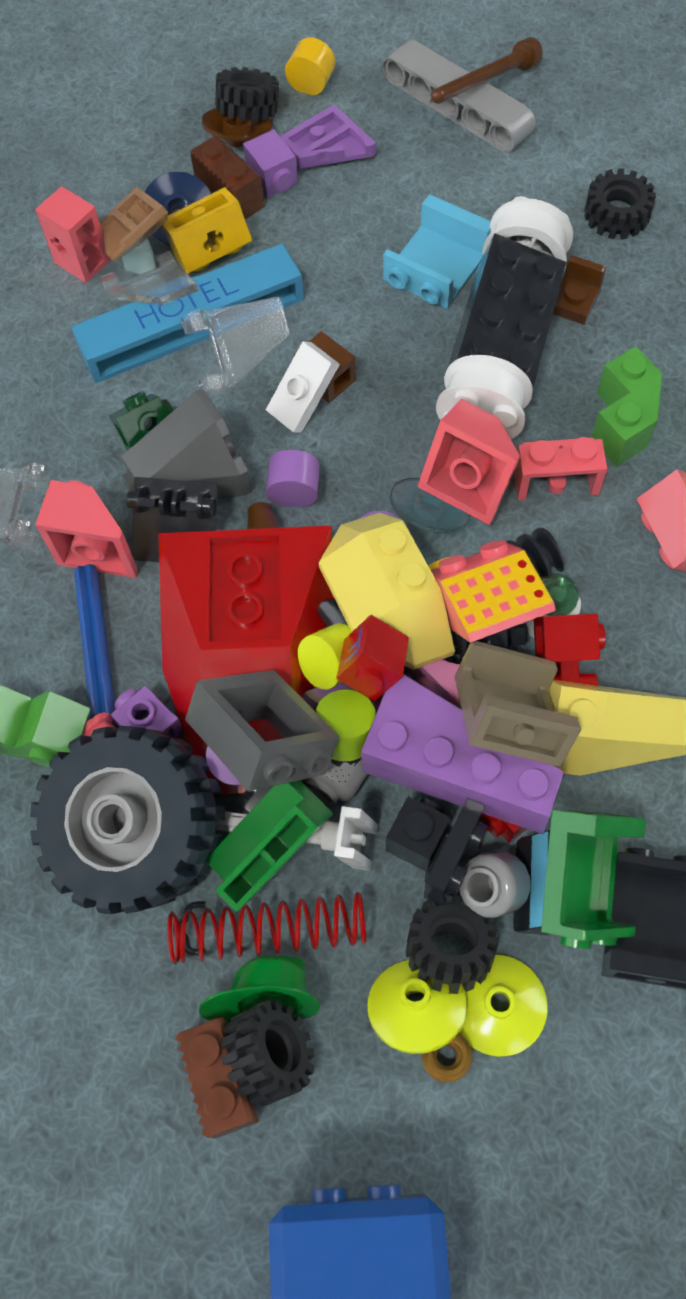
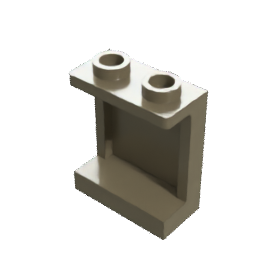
M479 641L471 642L455 675L469 745L561 767L578 737L581 727L577 717L555 712L549 694V686L558 671L556 663L551 660Z

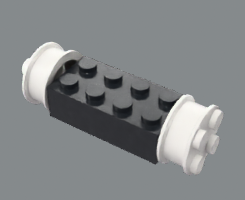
M522 196L503 204L492 216L490 222L491 232L483 246V256L478 264L449 365L445 373L443 384H445L446 389L439 395L436 403V412L441 420L463 399L497 416L510 439L519 435L525 424L523 409L529 404L532 397L533 387L567 263L566 253L570 249L573 240V228L569 217L547 202Z

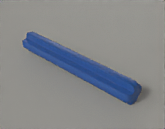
M87 564L76 567L74 577L90 717L93 718L103 712L111 715L115 711V701L99 572L96 570L95 565Z

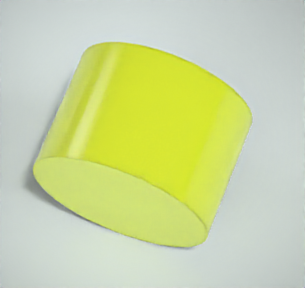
M342 623L333 624L306 636L299 644L298 661L300 668L307 680L319 689L327 690L343 683L337 680L336 677L344 639L351 633L348 625Z

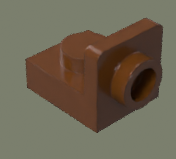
M570 256L564 278L560 284L553 314L585 325L601 292L606 267L590 260Z

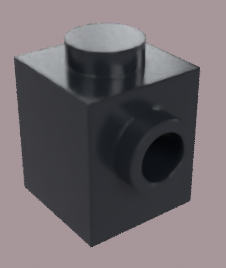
M408 796L386 836V851L426 872L445 832L448 833L451 817L445 815L444 808L432 800L420 798L417 801Z

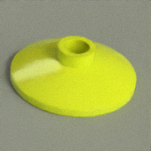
M495 955L490 973H487L484 982L480 985L476 981L473 990L465 991L467 1012L459 1033L465 1037L473 1049L490 1056L506 1057L524 1051L540 1036L547 1019L548 1005L545 990L537 975L521 961L509 956ZM502 994L508 999L509 1007L505 1012H497L492 1008L490 1000L493 995Z
M405 960L387 968L375 980L368 996L367 1009L369 1020L377 1036L391 1048L409 1054L430 1053L450 1043L461 1030L467 1012L465 991L460 984L458 994H449V985L443 983L440 992L433 990L434 980L429 978L425 982L418 979L420 969L412 972L408 965L409 960ZM413 993L424 994L423 999L417 1002L407 999V996Z

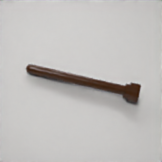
M527 37L517 42L513 47L512 53L435 88L431 93L432 101L436 104L443 103L515 67L521 70H528L538 65L543 56L540 42L534 37Z

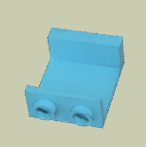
M429 194L422 203L421 226L401 253L397 254L387 249L383 254V280L389 282L394 288L405 289L420 296L429 304H437L448 309L478 268V264L483 256L482 250L485 240L491 232V221Z

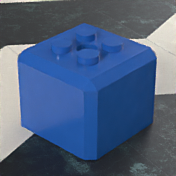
M400 1184L367 1186V1197L346 1198V1187L314 1189L311 1191V1200L293 1201L282 1206L269 1222L271 1299H451L444 1212L425 1194L401 1195Z

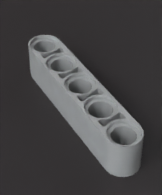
M409 39L405 41L382 62V71L389 83L504 153L512 151L536 127L534 114L526 105L487 82L443 103H434L431 93L435 88L470 72L415 40Z

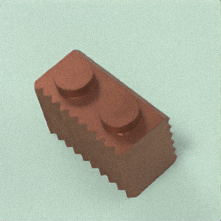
M213 136L191 150L190 155L194 176L205 183L211 194L225 187L238 200L245 220L265 207L263 203L265 200L263 198L264 193H262L263 188L261 187L263 183L260 181L262 177L221 139Z
M223 1017L179 1032L175 1038L176 1041L181 1043L178 1050L184 1053L181 1061L187 1063L184 1071L190 1074L187 1081L193 1084L190 1092L196 1095L193 1103L199 1105L195 1113L202 1116L199 1124L205 1127L202 1135L214 1139L259 1122L254 1104L248 1102L249 1094L241 1097L236 1091L240 1085L239 1081L230 1083L227 1074L233 1071L231 1065L223 1066L221 1056L228 1054V1050L221 1047V1039L228 1036L223 1031L226 1024H228Z

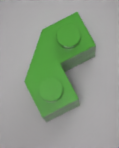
M636 346L604 365L597 389L598 396L608 407L598 412L591 438L602 439L605 456L616 467L648 447L658 421L662 372Z
M0 685V754L25 758L33 763L50 767L49 762L58 752H71L68 744L82 735L90 708L51 691L31 698Z

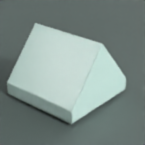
M148 238L122 257L125 271L149 277L157 276L158 271Z

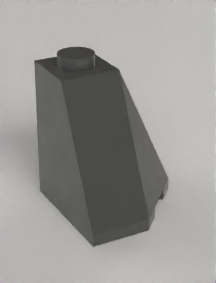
M203 388L195 391L122 455L127 470L126 473L122 474V478L129 491H134L135 477L218 484L217 499L245 496L252 492L248 471L241 456H236L233 444L227 435L230 432L226 423Z

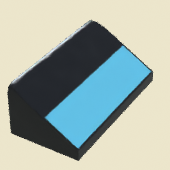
M550 830L544 831V834L536 833L522 837L516 843V857L526 866L531 884L527 901L519 910L514 911L513 929L517 933L549 935V933L541 932Z

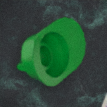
M266 955L258 956L246 962L237 971L231 990L207 997L200 1003L199 1014L209 1021L223 1017L230 1023L232 1022L230 1019L235 1015L269 1000L272 1002L277 1000L281 1001L282 1007L288 1005L293 1009L292 1019L298 1016L301 1019H306L318 1014L320 1003L315 997L307 993L305 964L302 959L298 957Z

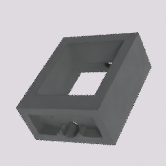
M275 670L197 680L185 719L248 792L325 775L340 737ZM266 719L282 735L283 739L265 742L247 722Z

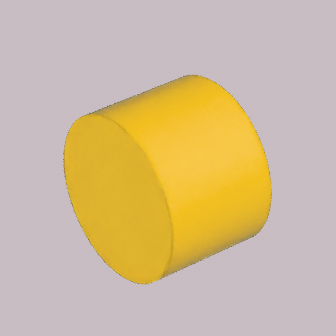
M308 37L302 39L297 44L285 66V75L289 84L300 93L312 96L320 94L335 69L336 59L334 53L326 43L317 38Z

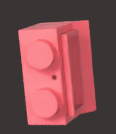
M581 437L578 439L523 442V444L518 445L517 451L520 458L514 470L518 500H526L530 478L547 477L549 490L554 494H560L566 486L565 475L587 474L591 495H599L607 472L602 439Z

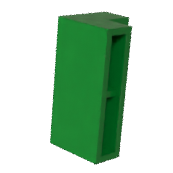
M300 780L273 786L207 857L206 860L211 862L209 866L224 880L215 891L237 913L260 892L328 821L333 813Z

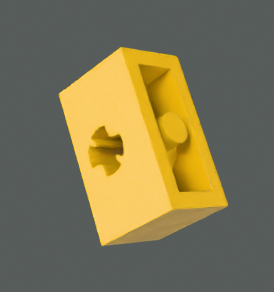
M225 187L169 215L168 220L161 226L174 258L187 274L193 271H201L207 268L212 261L224 255L237 253L241 250L242 246L253 241L238 200Z

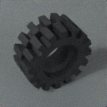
M233 67L231 71L224 69L222 73L218 72L216 77L215 108L220 110L222 115L228 114V118L234 119L239 117L240 121H246V118L251 119L252 122L258 121V118L263 121L268 120V117L273 118L278 110L279 80L274 75L270 76V73L267 71L260 73V69L256 68L253 71L248 70V67H242V70Z
M618 168L617 174H614L611 169L605 172V177L600 173L596 176L595 182H591L585 204L584 217L585 221L589 220L588 226L591 229L598 226L597 234L602 236L605 231L609 232V239H614L616 234H620V238L623 240L628 238L629 232L635 237L639 235L640 230L644 231L647 227L655 203L656 192H653L654 186L652 183L646 184L648 178L644 175L639 179L636 178V171L631 170L630 174L626 175L624 174L625 169ZM622 201L629 204L631 207H616L608 202Z
M454 895L452 903H447L445 897L441 906L438 904L434 905L432 901L427 900L423 903L422 911L417 908L413 914L412 922H410L406 945V957H410L408 965L411 971L414 972L420 969L418 979L425 982L429 978L433 979L432 989L439 992L441 991L442 983L448 984L449 994H458L460 984H463L465 991L468 992L474 989L476 981L480 985L484 982L487 973H490L499 937H496L498 929L495 922L488 924L490 918L481 916L469 906L461 905L462 896ZM440 933H454L469 943L470 950L463 955H450L439 950L434 945L433 938Z
M269 1000L235 1015L230 1019L232 1022L226 1024L223 1030L228 1036L221 1039V1047L228 1050V1054L221 1056L223 1066L230 1064L233 1070L227 1074L230 1083L239 1081L240 1085L236 1091L241 1097L249 1094L248 1102L254 1105L261 1103V1106L270 1105L302 1091V1088L307 1087L311 1081L308 1076L314 1073L315 1066L308 1062V1060L315 1057L314 1048H307L306 1042L311 1040L308 1031L302 1034L300 1030L304 1022L300 1016L292 1019L293 1009L288 1005L282 1007L281 1001L277 1000L272 1002Z

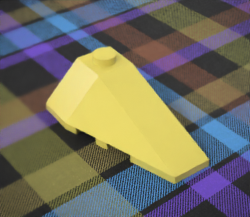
M553 680L550 684L549 694L555 712L577 717L581 727V731L562 766H555L562 770L564 774L581 776L686 755L685 697Z

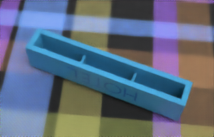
M282 243L206 274L193 277L173 287L158 291L145 298L122 305L112 311L87 319L71 326V330L83 360L96 384L304 300L302 275Z

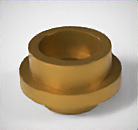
M460 1033L450 1043L445 1045L452 1048L456 1054L455 1063L451 1066H444L439 1063L437 1059L438 1050L421 1054L426 1072L435 1080L445 1083L455 1082L468 1072L472 1062V1051L468 1041Z

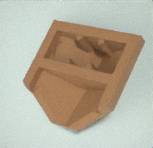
M136 187L100 221L104 235L105 254L115 262L142 244L168 220L166 209Z

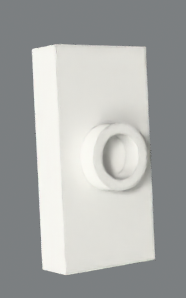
M302 341L266 411L293 433L302 432L340 364L312 342Z

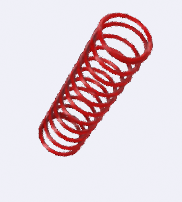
M356 892L354 895L352 933L344 900L340 894L335 898L333 933L326 903L321 896L316 900L314 932L309 910L303 898H300L297 903L295 932L289 907L284 900H281L278 905L276 931L270 908L266 902H262L259 907L257 930L252 911L247 904L240 909L238 929L234 914L229 906H225L221 911L219 928L215 915L210 908L204 910L200 928L196 915L192 910L188 909L185 912L181 928L176 914L171 911L167 923L168 947L171 961L174 965H177L179 959L183 964L186 961L185 931L189 914L196 931L199 959L202 962L204 961V933L207 913L210 914L215 932L218 958L222 960L226 911L229 914L233 928L237 956L241 958L245 909L250 920L255 951L258 956H260L262 950L264 908L270 925L274 950L277 954H279L281 949L283 907L295 952H298L300 947L301 907L304 910L312 948L317 950L319 945L320 904L324 914L329 941L333 948H336L338 943L339 903L347 937L352 946H355L357 941L359 911L362 944L365 945L367 940L362 894ZM172 922L174 924L175 931V953L173 947Z

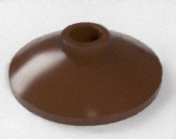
M215 108L204 113L202 116V127L208 133L226 140V143L232 147H243V143L272 131V121L269 117L268 120L264 121L260 118L254 122L249 118H246V121H240L239 117L234 119L228 118V114L222 115L220 110Z

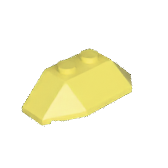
M377 513L340 525L319 561V568L351 632L370 614L374 615L409 637L405 666L413 670L453 656L455 649L442 590L404 521L383 513Z

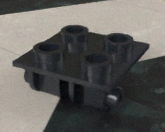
M135 477L134 491H129L126 499L127 507L133 508V559L159 562L158 533L215 531L218 484Z

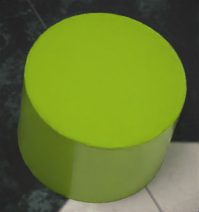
M347 689L333 691L320 700L316 709V713L340 736L331 759L344 762L357 760L362 757L361 751L375 719V707L368 697L357 691Z

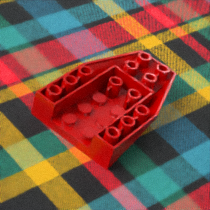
M331 525L158 533L162 670L186 741L193 746L192 755L203 756L206 760L208 746L185 720L197 680L275 670L301 698L305 692L317 688L307 680L300 668L298 647L306 636L327 628L325 622L322 621L317 613V607L324 600H335L319 568V561L332 541ZM266 719L247 722L262 736L265 742L283 739L282 735ZM210 770L205 773L207 778L217 779ZM218 780L222 793L214 797L243 795L246 789L242 784L231 785Z

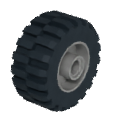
M123 725L119 728L106 726L94 729L91 736H78L68 744L70 753L58 752L49 762V766L53 769L50 775H41L36 786V790L41 792L39 802L31 803L30 817H37V830L30 831L32 846L40 845L43 854L37 857L42 871H52L55 874L51 884L61 894L74 892L71 897L73 903L85 909L95 907L98 913L103 914L134 913L175 901L176 896L187 894L198 885L196 876L208 873L211 868L209 866L211 862L206 860L209 852L216 849L223 840L224 834L216 832L217 821L225 820V806H216L214 796L222 793L218 779L207 778L205 773L210 770L207 761L203 756L191 754L193 746L182 739L171 738L169 733L158 730Z

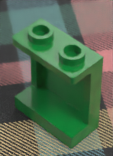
M552 810L541 932L561 936V945L583 949L591 948V943L616 946L617 938L635 936V926L612 920L618 837L645 838L646 818L601 812Z

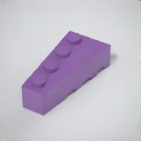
M404 674L398 682L385 692L361 751L363 772L460 806H463L466 799L469 798L485 806L483 814L544 834L564 774L562 770L550 764L469 745L462 710Z

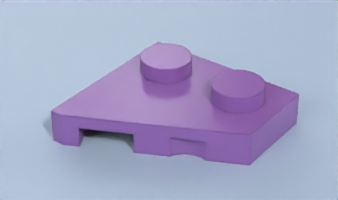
M335 104L280 136L296 156V165L300 169L367 158L376 154V142Z

